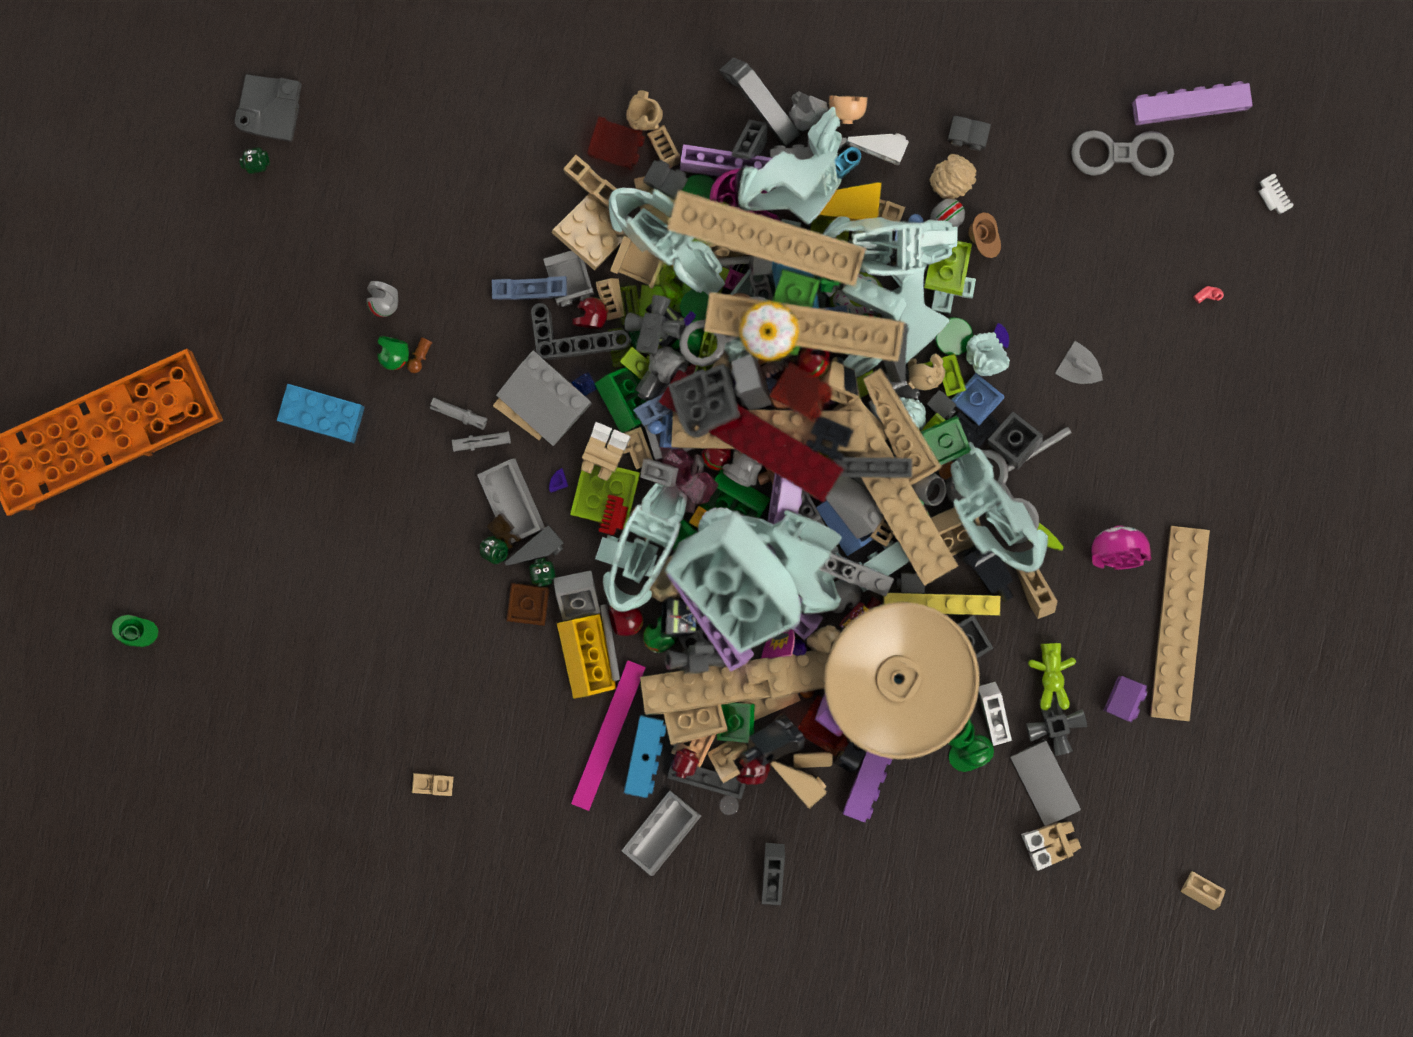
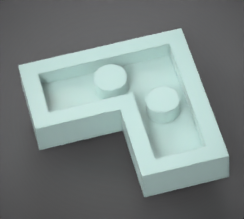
M966 277L962 296L935 290L931 309L936 312L950 314L953 296L973 298L976 279Z

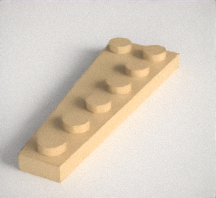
M880 368L865 377L863 380L885 428V433L890 440L894 454L897 458H912V478H907L909 483L913 485L941 469V464L882 369Z

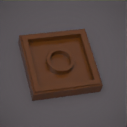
M511 583L507 621L545 626L550 588Z

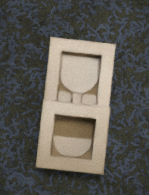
M880 199L878 217L900 222L905 207Z
M413 773L412 793L452 796L453 776Z

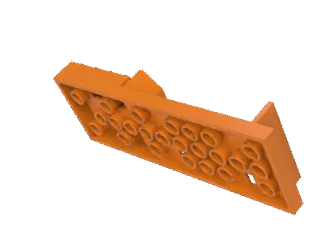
M185 349L1 433L0 502L6 515L11 516L22 510H33L35 504L140 456H151V452H156L223 421L193 352ZM86 402L90 411L86 415H83L79 404ZM20 431L23 432L27 440L23 444H20L16 433ZM109 454L113 463L106 466L103 457ZM46 483L49 492L43 495L39 486Z

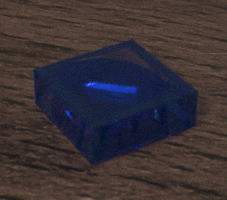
M589 372L571 382L584 396L597 390Z

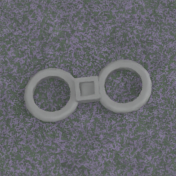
M1096 130L1087 131L1078 136L1073 143L1071 151L1076 167L1083 173L1093 176L1107 172L1114 163H1131L1134 169L1142 175L1156 176L1168 170L1174 157L1173 146L1169 139L1163 134L1154 131L1141 133L1134 138L1132 143H1114L1111 137L1104 132ZM1088 139H1099L1108 148V160L1100 167H1090L1083 163L1080 158V147ZM1145 140H1157L1165 148V160L1159 167L1148 168L1138 160L1137 148Z
M750 297V299L768 301L762 297ZM699 320L685 327L681 333L679 345L681 353L687 361L694 365L707 366L720 359L724 353L726 343L740 337L714 333L718 340L716 351L709 357L698 358L688 350L687 341L694 330L705 328L706 320Z
M982 450L984 455L995 460L1000 468V476L997 483L1013 502L1024 504L1037 530L1039 515L1036 508L1025 499L1014 498L1006 486L1008 466L1005 459L995 451ZM1025 536L1016 543H1023L1029 539Z

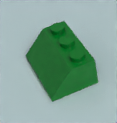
M626 367L612 372L594 383L621 433L642 425L633 410L646 403V401L638 397L639 392L635 390L641 379Z
M721 470L700 507L706 511L719 507L728 508L739 515L760 518L771 498L751 486L746 487L736 483Z

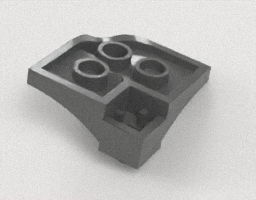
M246 74L240 106L235 117L236 126L245 133L292 142L302 84L299 81L284 78H267ZM243 118H247V122L245 124L241 123Z
M724 364L708 371L701 370L668 385L684 431L691 437L699 438L708 434L709 430L740 417L733 391L734 383L729 368ZM698 425L699 429L695 431V427Z

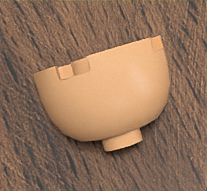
M829 96V109L832 106L835 107L836 116L841 120V124H853V120H858L865 114L867 97Z

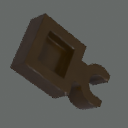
M503 513L499 514L487 526L499 540L505 539L508 548L514 547L511 543L512 538L516 542L521 540L518 534L512 533L515 527Z

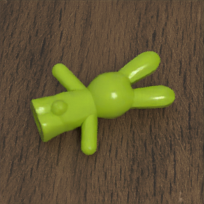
M1061 643L1041 644L1043 663L1035 660L1028 661L1030 667L1044 672L1042 677L1044 691L1040 702L1041 709L1046 711L1050 708L1052 694L1056 692L1059 706L1066 710L1069 708V700L1063 688L1065 681L1061 671L1073 666L1076 660L1075 658H1069L1061 662Z

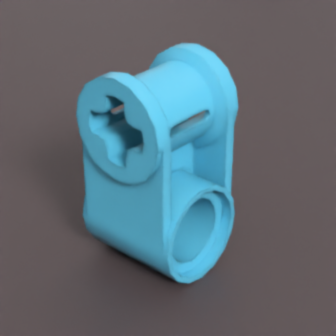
M850 147L835 158L837 178L842 179L860 163L861 152L859 149ZM855 153L858 159L856 161H849L847 155Z

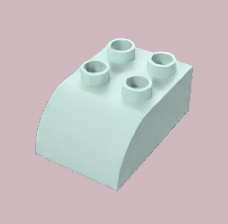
M737 512L679 543L665 571L739 653L798 625L800 601L796 586L789 572Z

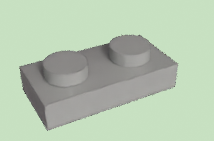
M646 458L643 459L641 478L668 487H675L678 468Z

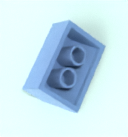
M828 501L816 507L827 526L842 537L839 544L847 556L873 540L870 537L872 533L857 539Z

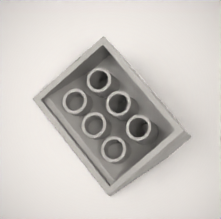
M534 351L520 364L496 395L552 446L562 438L592 404L591 401Z

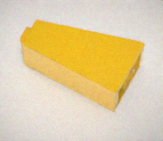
M881 183L836 190L815 219L834 221L837 217L844 216L850 218V221L878 218Z

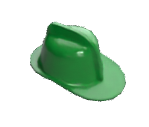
M124 615L114 621L112 633L117 640L126 646L145 647L157 639L158 628L149 620Z
M974 736L973 741L966 747L961 749L951 748L949 752L950 764L953 768L962 772L979 768L992 759L994 753L993 744L985 736Z

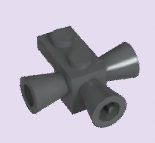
M653 295L652 314L645 313L644 317L631 312L627 314L625 319L626 331H640L636 347L638 352L657 354L660 339L667 340L668 335L680 339L681 333L685 329V322L683 320L669 321L664 317L671 299Z
M698 642L695 645H690L689 649L684 650L683 653L667 650L665 654L666 668L670 670L679 667L681 671H684V674H702L709 671V665L722 668L726 665L717 650H714V645H707V642Z
M1052 695L1050 708L1046 711L1041 709L1044 722L1026 723V730L1031 742L1048 734V737L1053 738L1054 756L1073 752L1065 735L1070 733L1069 728L1087 727V721L1083 709L1068 716L1063 714L1062 708L1058 704L1057 696Z

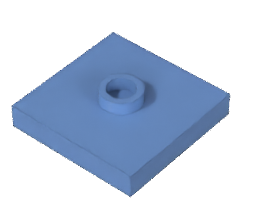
M975 373L965 384L966 391L957 393L951 400L956 404L955 407L977 425H980L1005 397Z

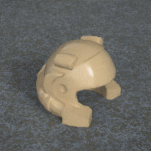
M642 90L632 97L627 110V120L631 128L635 130H655L659 128L658 124L663 117V111L657 101L648 98L649 92Z
M934 354L930 358L933 368L925 364H917V360L914 358L908 361L909 380L907 384L912 389L916 388L925 391L936 388L942 383L945 377V368H943V360L939 355Z
M830 625L822 627L807 638V646L812 651L818 650L829 654L841 631Z

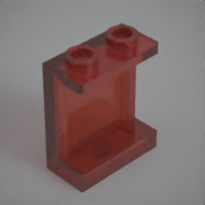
M599 116L587 154L589 157L632 170L633 165L638 163V148L644 144L645 136H643V130L639 129L637 131L606 121V118Z
M790 362L770 397L774 401L782 403L807 418L810 422H813L814 419L817 420L823 411L821 408L824 403L830 401L833 389L827 383Z
M817 695L798 729L806 739L836 756L839 751L843 752L849 742L846 741L847 736L844 733L840 737L836 736L815 720L823 699Z

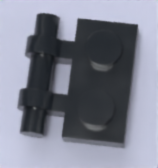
M818 415L810 432L812 435L817 436L815 442L808 439L806 446L811 448L812 451L828 455V458L832 460L842 461L844 454L838 451L839 446L847 449L854 430ZM823 439L832 442V448L822 445Z

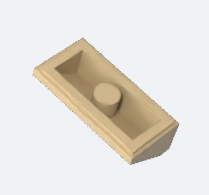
M832 752L794 753V768L832 766Z
M1193 871L1181 890L1185 895L1212 910L1217 909L1221 905L1226 891Z

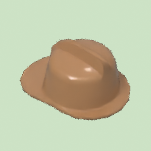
M983 212L978 214L969 227V238L976 244L977 249L982 255L987 258L996 257L1001 250L996 220L989 213Z

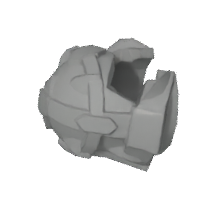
M798 91L791 97L793 107L791 112H789V117L797 129L804 131L815 125L829 108L827 107V102Z
M663 346L657 349V354H650L649 371L656 375L662 383L669 384L671 376L674 378L678 370L685 373L688 368V361L683 354L669 346Z
M734 450L732 456L733 464L724 465L723 473L743 486L756 485L758 473L762 465L738 450Z

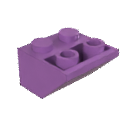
M1118 676L1103 711L1131 722L1132 719H1136L1140 710L1138 706L1140 701L1143 702L1147 695V686L1123 676Z

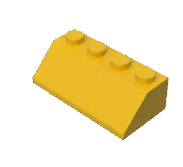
M600 614L557 623L573 699L616 689L615 681H612Z

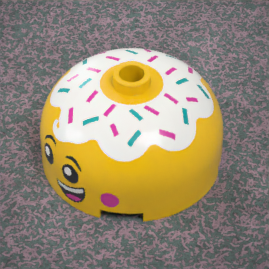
M774 301L758 303L745 313L741 321V341L746 350L756 358L767 361L780 359L790 353L798 341V320L795 314L784 304ZM767 327L772 330L770 335H766L764 332Z

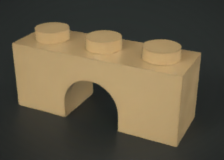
M575 155L564 168L565 174L609 210L610 195L617 188L606 179L604 180L598 176L586 162Z

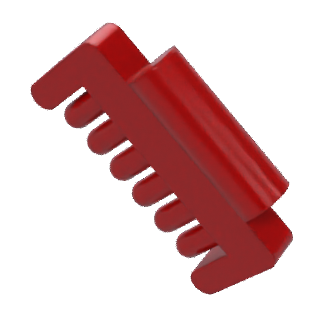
M608 495V499L611 500L606 502L611 505H605L608 509H605L604 512L608 514H603L602 522L604 523H601L600 526L604 528H599V531L615 535L616 529L623 530L629 507L623 506V498Z

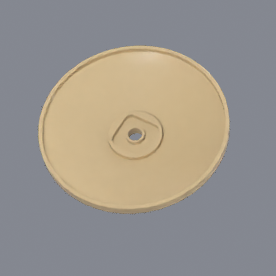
M895 602L883 604L856 617L845 627L833 644L825 667L824 689L826 701L838 727L850 740L861 748L887 758L908 759L920 757L947 744L961 731L974 709L979 690L978 662L973 647L965 633L943 613L916 603ZM898 673H901L903 675V681L899 684H896L894 682V676Z

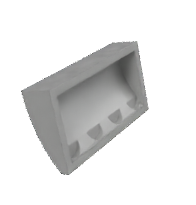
M510 459L477 475L495 517L503 513L515 527L512 533L518 534L523 539L545 528L516 459ZM514 538L511 539V543L516 542Z
M1042 740L1010 756L1044 826L1081 810L1046 740Z
M669 791L622 849V852L649 875L654 876L700 819L701 815L677 795Z

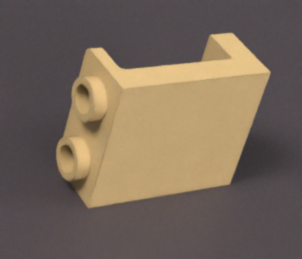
M625 235L610 271L616 274L620 272L649 285V288L653 289L655 285L659 286L663 277L660 274L662 268H666L668 264L647 250L642 252Z

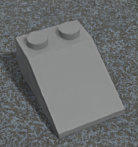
M839 477L826 498L857 539L874 532L884 518L869 490L850 477Z

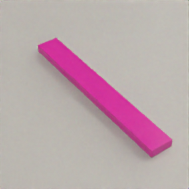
M629 660L627 661L571 804L588 811L590 810L641 681L640 677L643 676L646 667Z

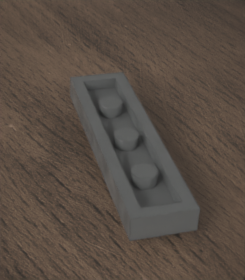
M843 457L842 461L834 459V463L844 468L840 477L912 478V458Z
M670 766L668 779L742 799L745 784L738 782L736 777L723 783L716 771L697 766L693 776L681 778L675 775L676 771Z

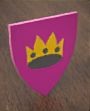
M790 628L768 639L761 659L792 656L795 642L794 631Z

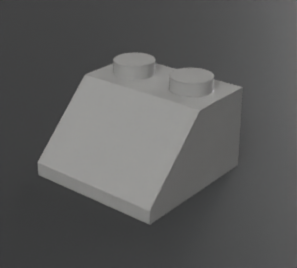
M591 571L554 579L555 593L563 621L600 613Z

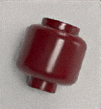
M683 748L675 753L671 767L676 771V776L686 778V776H693L699 764L696 752Z

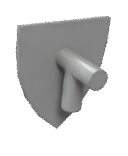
M1074 341L1055 374L1063 379L1078 384H1092L1103 380L1101 368L1096 358L1088 349Z

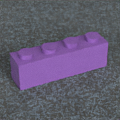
M866 751L842 813L862 822L871 818L873 813L871 805L873 800L877 801L879 797L880 782L884 783L887 772H885L886 765H890L893 758L882 757Z

